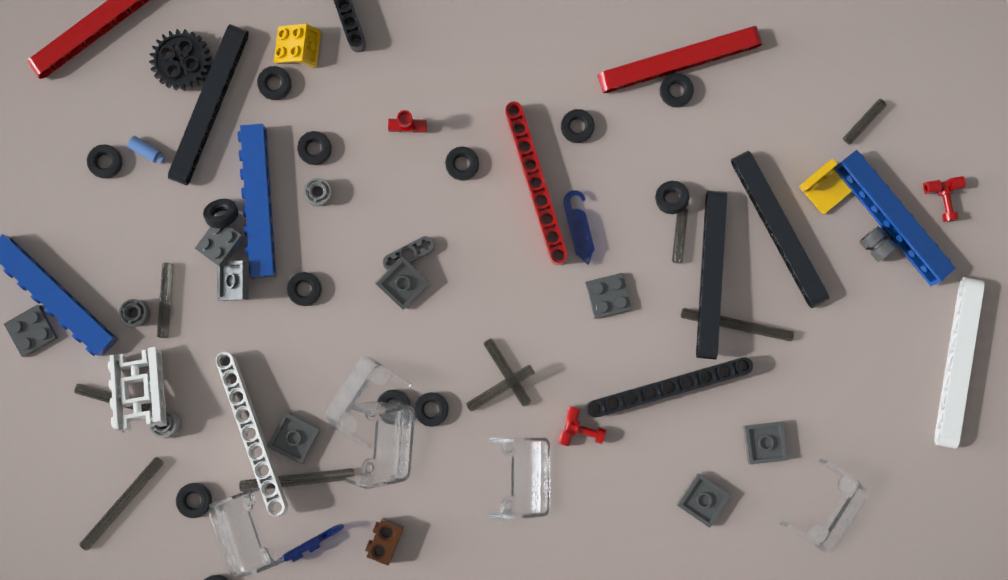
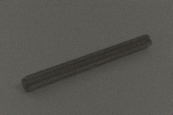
M682 308L681 318L698 322V311ZM720 316V327L785 341H792L794 338V332L790 330Z
M155 457L79 543L82 549L86 551L92 547L164 464L162 459Z
M353 468L278 476L283 488L355 479V471ZM256 479L241 480L239 483L241 492L260 490ZM272 483L267 486V489L275 488V485Z

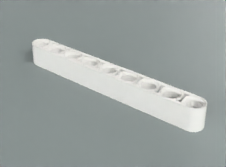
M963 277L959 283L934 438L935 445L957 449L960 443L985 286L982 280Z
M221 352L216 357V365L267 511L275 517L283 516L288 511V503L235 356L228 352ZM230 357V364L223 366L224 358ZM232 375L237 376L234 384L229 383V378ZM241 392L243 399L237 403L235 396ZM248 410L250 416L246 421H243L241 415L244 411ZM254 428L256 436L253 439H249L248 431ZM257 447L262 448V455L260 457L254 455V450ZM264 465H267L269 468L266 476H263L260 471ZM272 483L275 485V492L270 495L267 492V486ZM276 502L282 505V510L279 513H276L273 509Z

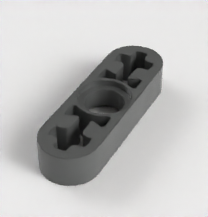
M423 236L386 255L383 259V266L388 270L391 267L387 266L389 263L388 259H398L396 254L400 253L401 257L406 249L414 251V257L406 259L412 263L430 254L434 250V242L430 237ZM423 241L430 242V249H420V255H418L417 250L413 247L416 244L418 248L421 247Z

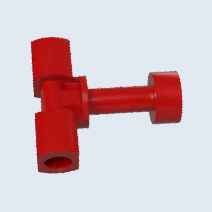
M402 110L398 113L397 119H388V132H402V130L408 132L413 130V133H426L427 120L413 119L409 111Z
M964 176L950 178L944 182L935 180L923 183L925 195L938 193V196L943 197L946 212L942 214L943 222L958 220L959 215L958 212L953 211L950 194H953L954 190L966 187Z
M569 406L565 417L567 421L564 430H561L558 444L569 447L572 435L576 436L577 433L595 438L594 442L603 444L606 429L599 427L596 431L580 426V421H577L580 409Z

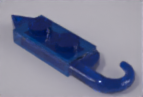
M572 190L565 195L563 205L575 254L589 265L595 249L587 217L584 211L572 209L570 201L575 195L581 197L582 201L586 199L582 192Z
M337 524L286 552L281 558L274 561L275 565L277 566L289 560L295 562L303 557V552L307 550L310 553L320 548L319 543L344 529V524Z

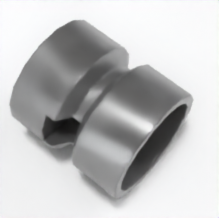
M879 226L872 229L859 242L866 250H871L870 255L877 262L884 259L897 246L890 238H885L886 233Z

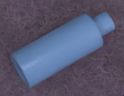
M136 136L129 140L127 147L153 163L158 161L162 164L165 161L161 151Z

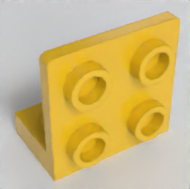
M308 24L279 26L274 63L299 62L311 68L317 67L321 30Z
M833 158L798 186L822 215L827 213L851 192L850 188L833 169L837 165Z

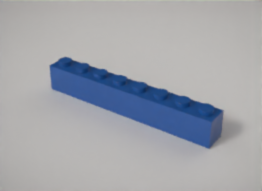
M264 124L240 125V131H238L237 135L242 149L239 150V159L243 164V169H240L241 180H244L241 194L242 198L245 199V206H243L242 211L247 224L244 225V235L248 239V244H245L246 255H249V274L253 279L277 277L267 129Z
M855 150L833 168L930 286L943 281L956 269L950 259L945 256L939 246L930 238L925 229L920 226L914 216L905 208L900 199L895 196L889 186L880 178L858 150Z
M4 234L0 236V264L5 268L3 271L9 277H14L18 280L17 285L25 291L28 290L35 302L38 304L42 303L46 307L44 310L50 316L58 318L60 320L58 322L59 325L66 330L69 329L76 341L79 343L83 342L87 346L86 350L91 355L103 356L119 339L10 236Z

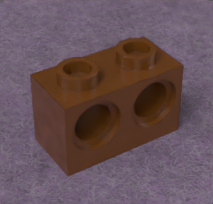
M384 518L380 522H376L373 533H375L373 541L369 540L365 549L368 552L367 558L388 566L404 526ZM384 527L391 528L392 536H384L382 529ZM378 545L383 546L385 554L378 555L375 552V547Z

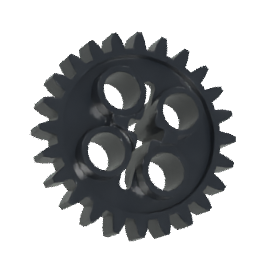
M176 29V34L169 31V37L162 34L163 41L156 40L159 45L158 47L152 46L155 53H150L149 55L154 59L150 60L149 63L154 65L151 71L156 72L154 77L160 79L159 82L162 85L166 83V87L169 89L173 85L175 91L180 86L185 91L186 86L193 89V83L199 86V79L205 81L202 75L209 73L206 67H211L212 65L207 61L211 60L212 57L207 55L211 51L209 48H205L207 43L202 41L199 35L196 37L193 31L189 34L186 29L181 34ZM175 45H177L178 52L183 57L181 61L187 71V75H184V69L179 63L180 58L174 48ZM190 45V49L184 52V46ZM172 51L171 57L165 58L166 53ZM192 62L197 63L195 68L189 69V65ZM178 68V73L172 76V71Z

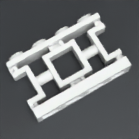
M156 346L148 348V351L141 350L142 360L127 362V358L123 354H119V356L110 355L108 370L111 373L109 388L112 391V398L110 399V407L113 410L111 425L119 433L131 431L130 421L146 419V425L149 427H154V425L159 427L167 426L162 352ZM149 366L150 376L147 373L139 375V368ZM121 369L123 371L131 369V376L121 378ZM144 382V396L129 399L128 384ZM152 403V412H142L141 404ZM123 406H133L134 413L124 415Z

